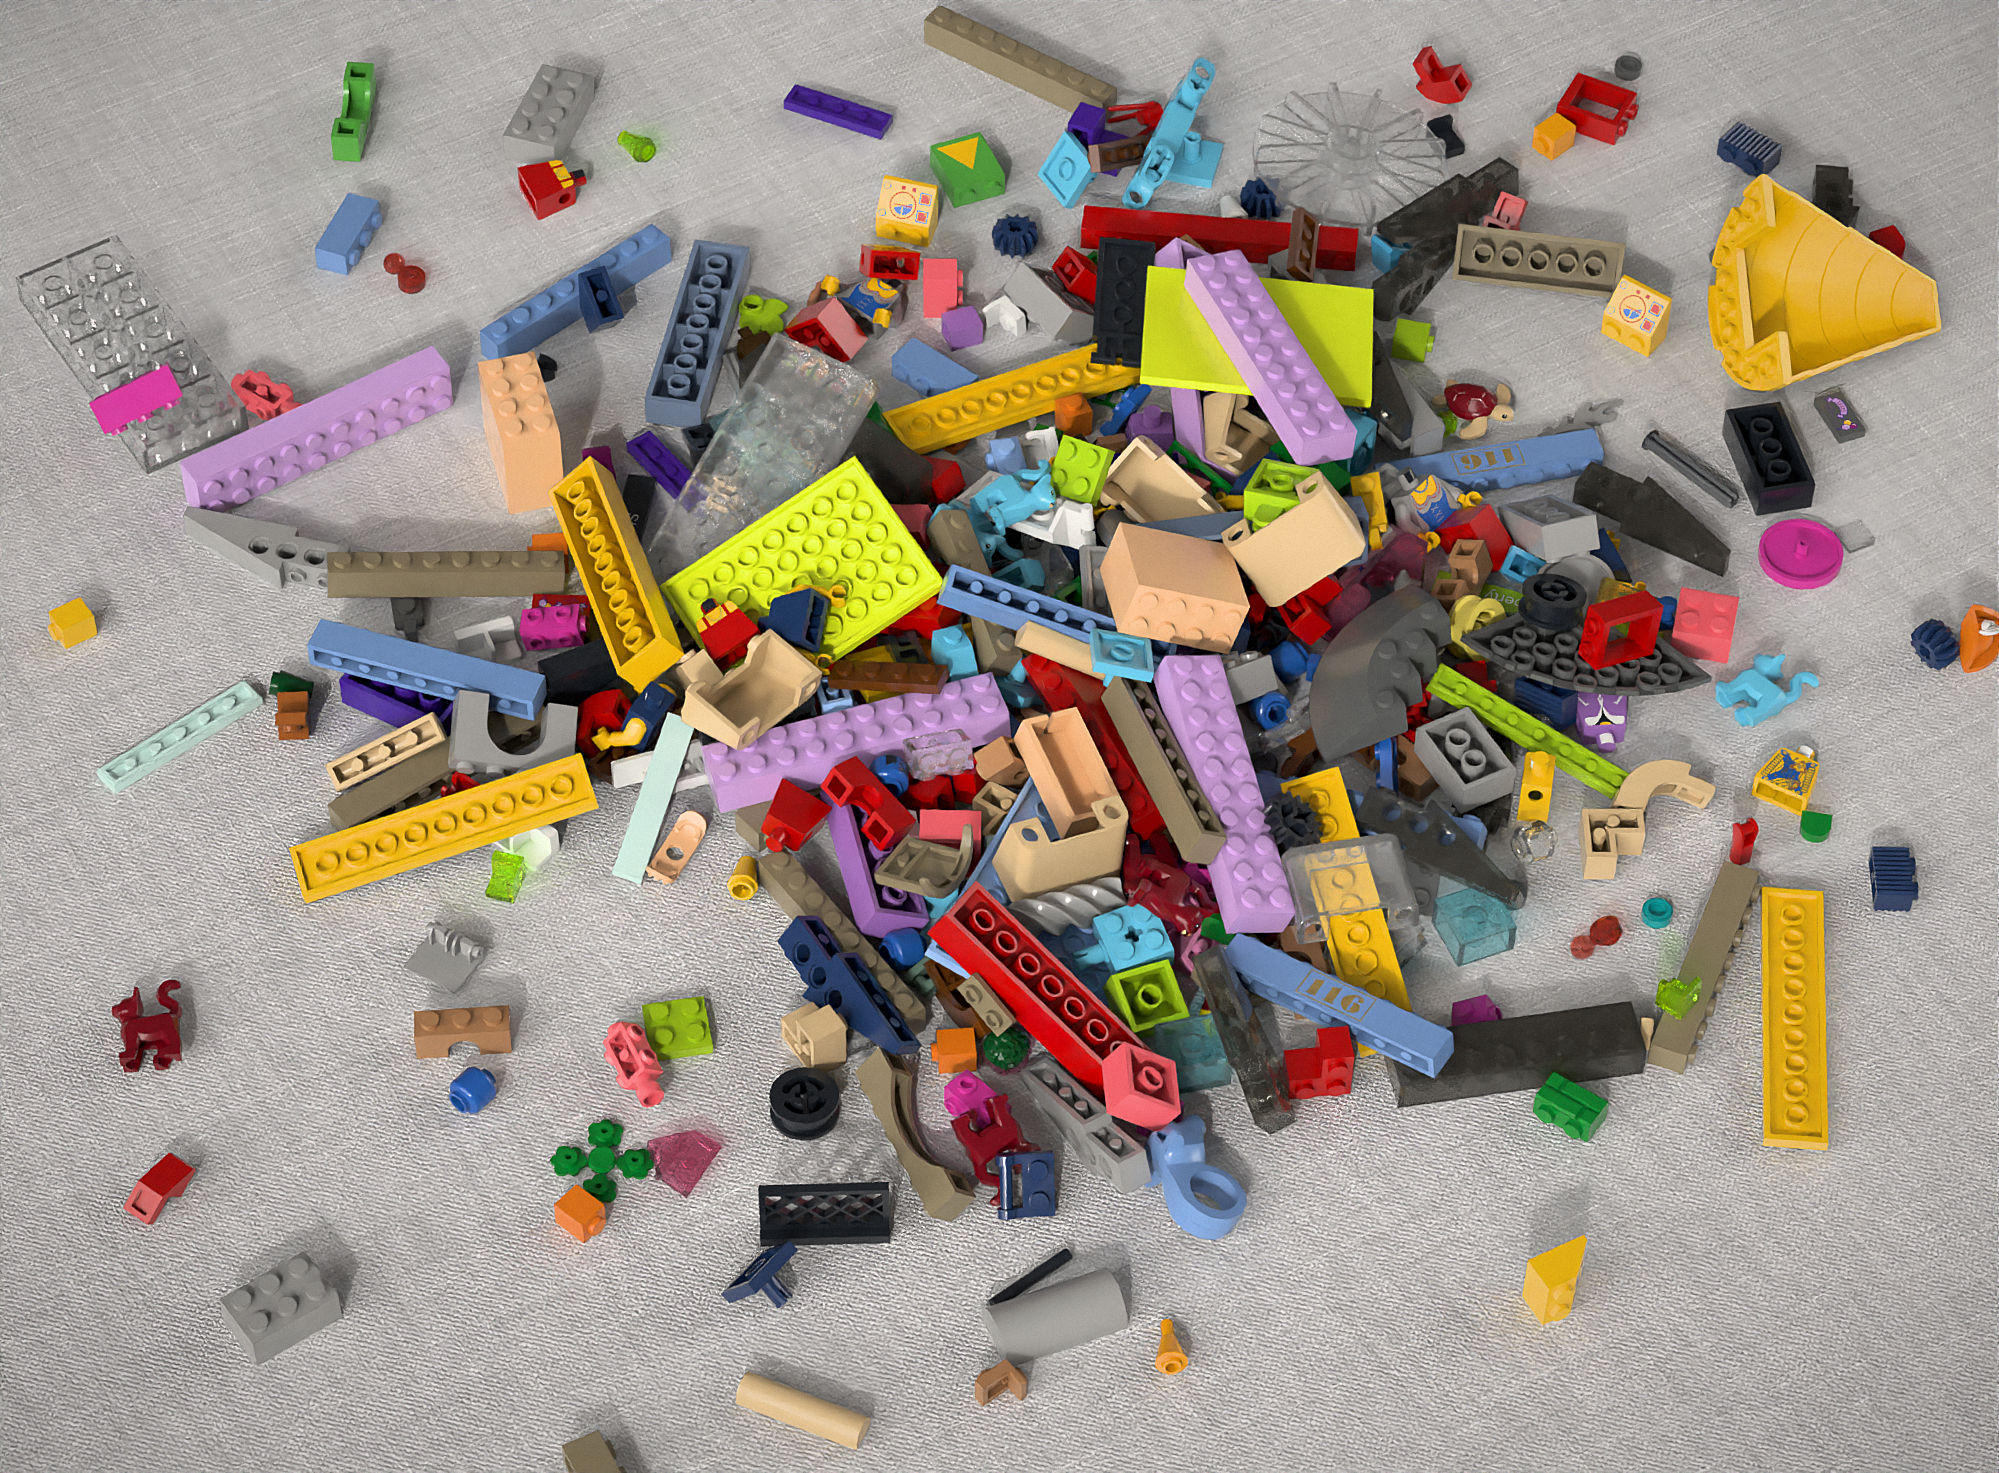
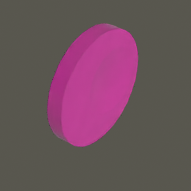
M1788 519L1772 525L1762 535L1758 549V560L1763 571L1775 582L1794 589H1815L1830 583L1839 574L1844 556L1840 540L1830 529L1822 524L1805 519Z

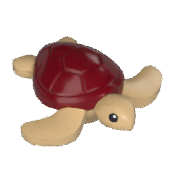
M1449 379L1446 383L1444 395H1437L1431 400V404L1434 407L1443 408L1448 406L1457 417L1471 423L1459 432L1460 438L1465 440H1472L1483 436L1486 433L1487 420L1490 418L1500 422L1512 421L1514 418L1513 410L1508 406L1511 393L1504 384H1498L1496 393H1493L1488 388L1479 384H1458L1457 381Z

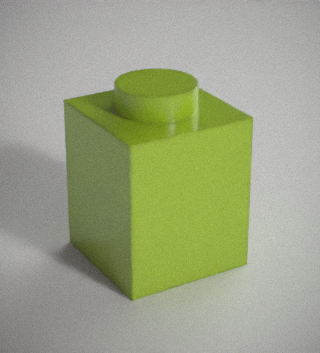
M1398 318L1393 336L1391 357L1424 363L1427 352L1432 353L1435 336L1430 335L1431 324Z

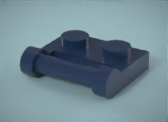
M1053 1150L1003 1152L996 1154L995 1161L996 1165L999 1166L1000 1207L997 1208L998 1219L1012 1220L1024 1217L1056 1216ZM1021 1164L1022 1205H1013L1012 1165Z

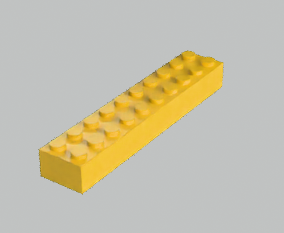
M589 456L550 489L548 494L617 674L639 691H642L651 681L654 682L658 676L675 664L685 653L612 472Z

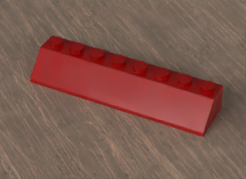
M1034 653L1021 660L1020 662L1028 681L1051 714L1077 707L1128 811L1127 826L1132 834L1137 835L1139 843L1141 844L1151 838L1152 834H1158L1165 830L1167 826L1101 699L1106 690L1102 681Z
M977 881L956 900L927 932L970 975L977 972L1014 1018L1105 1106L1102 1061L1123 1042L1154 1053Z

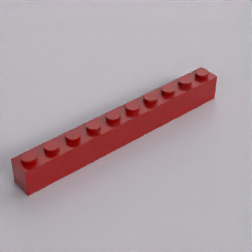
M1084 205L1080 248L1098 249L1099 238L1109 237L1155 242L1156 254L1176 237L1180 238L1187 234L1205 252L1211 255L1240 249L1249 263L1268 264V256L1289 248L1291 223ZM1319 225L1315 268L1355 272L1359 229Z

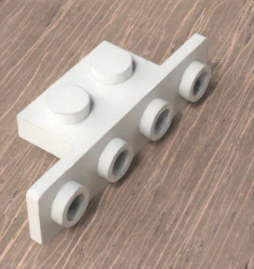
M699 739L689 742L672 793L709 784L704 770ZM716 740V741L710 742V743H708V744H713V743H717V742H720V741ZM654 750L612 761L613 786L620 788L644 782Z

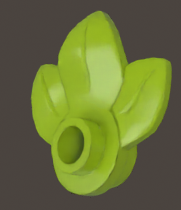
M747 295L739 304V314L741 316L739 320L740 329L748 326L753 335H757L760 331H767L770 335L780 334L784 330V325L779 315L785 313L789 307L778 299L763 300L758 295Z

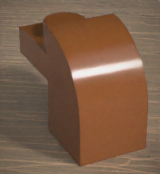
M307 691L278 692V713H275V725L278 728L279 740L310 739V694Z

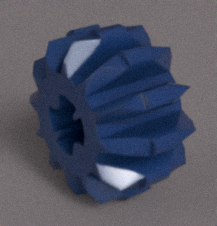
M1257 176L1255 181L1247 180L1246 185L1242 187L1240 192V205L1248 214V218L1256 216L1257 220L1265 218L1270 221L1272 216L1279 217L1281 211H1284L1286 206L1285 188L1280 186L1278 180L1270 181L1269 176L1266 179H1260Z
M1018 213L1015 217L1006 214L1004 219H997V223L992 229L994 249L1000 251L1001 256L1009 254L1012 259L1017 255L1024 258L1026 253L1032 254L1034 247L1038 243L1036 222L1030 221L1029 216L1021 218Z
M1932 618L1925 621L1911 634L1912 641L1910 643L1916 650L1915 654L1919 655L1921 662H1926L1929 668L1937 670L1946 668L1960 655L1959 648L1961 646L1955 639L1956 635L1941 620L1937 621Z

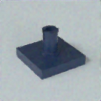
M787 1241L762 1251L721 1295L730 1304L754 1295L762 1289L775 1304V1307L780 1308L788 1301L787 1298L790 1299L793 1294L789 1292L775 1274L798 1249L791 1241Z

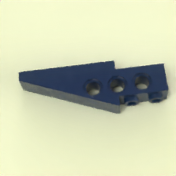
M818 915L796 916L777 942L783 949L786 958L792 962L799 972L802 981L808 985V989L802 995L803 998L809 1002H814L819 1008L829 1004L836 1014L840 1013L844 1017L849 1027L894 1055L915 1054L922 1046L857 952L844 953Z

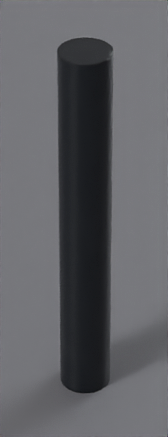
M1064 1248L990 1298V1306L1017 1297L1072 1259L1070 1251Z

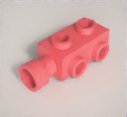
M249 369L243 375L240 373L236 374L231 381L233 402L237 406L255 413L262 420L269 421L303 405L299 402L294 403L293 391L287 384H275L263 371L255 373Z
M621 1021L612 1024L607 1030L609 1035L603 1041V1044L607 1050L604 1053L605 1059L615 1066L619 1073L616 1081L622 1088L636 1091V1095L643 1107L657 1105L664 1098V1092L656 1081L663 1073V1070L657 1060L656 1053L651 1049L645 1037L644 1030L636 1023Z

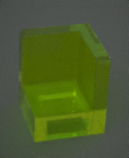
M495 850L491 858L493 875L485 891L486 897L515 903L526 876L524 857Z
M1695 977L1688 986L1676 978H1673L1670 982L1662 979L1658 984L1655 1005L1681 1020L1698 1002L1702 979Z

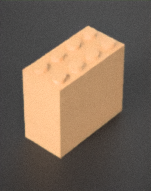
M534 351L478 362L485 436L509 515L553 506L548 491L564 478L560 432Z
M1123 522L1119 523L1100 567L1101 577L1117 631L1119 633L1229 654L1250 605L1234 557L1224 543Z

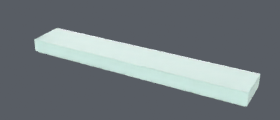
M243 680L97 769L98 777L117 794L262 705V696L246 680Z
M670 712L667 713L612 871V875L641 884L694 730L693 727L681 721V716Z

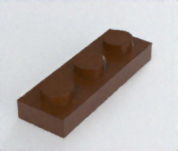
M1302 206L1295 209L1292 215L1286 271L1300 282L1311 283L1314 279L1320 222Z

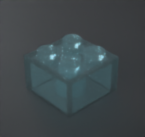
M1490 881L1434 899L1431 922L1458 967L1514 949L1517 926Z
M1216 1012L1154 1024L1155 1052L1157 1055L1175 1061L1179 1094L1231 1084L1232 1061Z

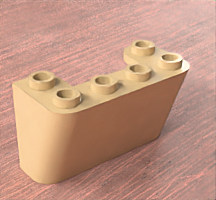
M1224 392L1213 393L1206 396L1203 400L1205 456L1210 461L1239 477L1254 463L1264 457L1270 451V447L1281 439L1268 421L1259 419L1244 408L1248 406V395Z
M1144 435L1137 436L1110 466L1099 497V501L1105 506L1110 504L1117 506L1120 504L1125 508V515L1132 521H1138L1139 523L1225 513L1223 507L1159 446Z
M1320 470L1295 486L1300 500V504L1253 534L1246 518L1221 533L1224 545L1270 607L1285 604L1289 599L1309 589L1319 580L1333 574L1351 560L1357 559L1362 555L1366 546L1357 515ZM1318 484L1313 492L1306 494L1307 489L1311 485ZM1243 531L1242 535L1237 540H1233L1232 537L1237 532Z
M772 629L767 630L761 636L758 634L750 640L747 645L749 650L744 663L737 669L732 668L719 683L709 685L705 680L699 683L695 681L685 691V703L681 710V721L741 751L801 706L816 692L823 672Z
M1120 795L1091 803V807L1099 821L1095 831L1059 841L1050 842L1038 817L1010 824L992 860V864L1010 901L1014 903L1023 899H1036L1048 892H1062L1074 885L1090 884L1101 878H1120L1129 816ZM1108 806V808H1107V810H1106V812H1105V814H1104L1103 809ZM1022 830H1034L1038 835V840H1026L1022 836Z

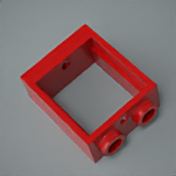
M1577 73L1557 104L1556 112L1576 125V133L1614 146L1620 136H1625L1629 121L1636 118L1639 105L1636 104V92ZM1586 98L1619 111L1612 120L1578 108L1582 99Z
M1647 590L1589 605L1578 654L1594 670L1652 655L1664 606ZM1630 621L1627 637L1607 642L1611 626Z

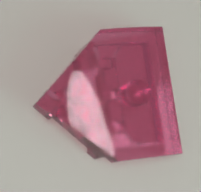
M696 1130L648 1140L647 1142L648 1151L652 1153L656 1170L655 1180L663 1181L686 1198L722 1148L721 1145Z

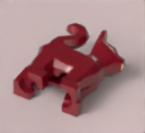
M1126 834L1121 876L1123 880L1122 891L1127 901L1130 893L1136 892L1142 880L1135 874L1139 863L1145 856L1174 868H1179L1177 845L1175 842L1169 844L1165 834H1152L1149 846L1154 850L1155 854H1142L1137 835Z
M1146 856L1139 863L1135 875L1142 880L1136 892L1130 893L1126 905L1134 907L1137 904L1141 905L1156 917L1172 922L1177 931L1185 937L1195 934L1205 918L1210 917L1212 914L1220 913L1217 900L1212 902L1205 888L1191 879L1182 869L1174 868ZM1187 893L1195 895L1200 907L1185 905L1184 900Z
M166 980L156 991V998L159 1004L168 1008L169 1013L143 1016L144 1008L138 987H134L132 996L123 998L119 1004L112 1006V1016L121 1023L120 1036L125 1051L119 1053L120 1066H123L124 1073L139 1072L144 1050H158L157 1054L153 1056L155 1070H169L173 1058L177 1062L182 1061L183 1044L180 1037V1018L183 1011L181 1003L168 995V992L181 988L179 981Z
M1006 1093L995 1095L985 1101L986 1111L991 1121L989 1125L983 1128L978 1126L976 1122L978 1114L975 1108L961 1113L958 1118L950 1121L957 1139L965 1147L966 1155L973 1164L975 1176L982 1184L995 1186L998 1189L997 1195L990 1200L991 1205L998 1207L1000 1206L999 1174L988 1172L987 1164L995 1158L996 1154L1006 1150L1008 1152L1041 1151L1038 1144L1031 1143L1024 1138L1020 1124L1008 1112L1005 1104L1009 1098ZM1021 1164L1012 1165L1014 1173L1016 1175L1020 1174Z

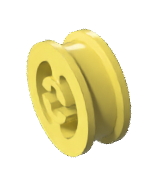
M1476 595L1462 596L1454 603L1448 614L1450 617L1452 643L1447 644V647L1456 658L1471 659L1473 661L1485 660V662L1490 661L1489 659L1461 642V636L1505 619V610L1499 601L1492 598L1482 599Z

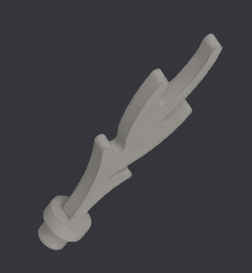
M1617 399L1607 402L1593 412L1589 411L1592 403L1588 402L1576 412L1572 424H1569L1567 422L1568 418L1564 417L1563 421L1556 428L1548 426L1537 437L1592 429L1594 425L1612 422L1617 419L1618 414L1604 415L1603 413L1611 408L1622 406L1624 400Z

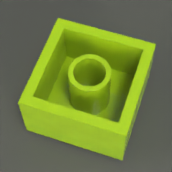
M1168 959L1111 975L1102 987L1111 1011L1140 1040L1179 1029L1190 1017Z

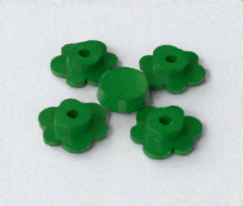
M608 1119L602 1120L601 1123H592L588 1127L590 1135L588 1143L597 1147L590 1152L588 1160L586 1156L582 1155L579 1147L571 1149L568 1146L558 1147L556 1155L550 1159V1163L554 1166V1172L557 1176L563 1177L568 1174L576 1176L580 1172L579 1169L585 1168L587 1164L593 1172L599 1173L593 1176L592 1180H585L583 1188L601 1203H611L616 1199V1192L614 1191L616 1183L613 1180H608L607 1176L603 1173L610 1172L616 1165L622 1171L625 1178L634 1177L635 1179L642 1180L647 1177L648 1170H651L654 1166L646 1149H638L637 1151L628 1149L625 1151L624 1156L619 1157L616 1161L611 1147L620 1145V1136L623 1134V1128L620 1124H612Z

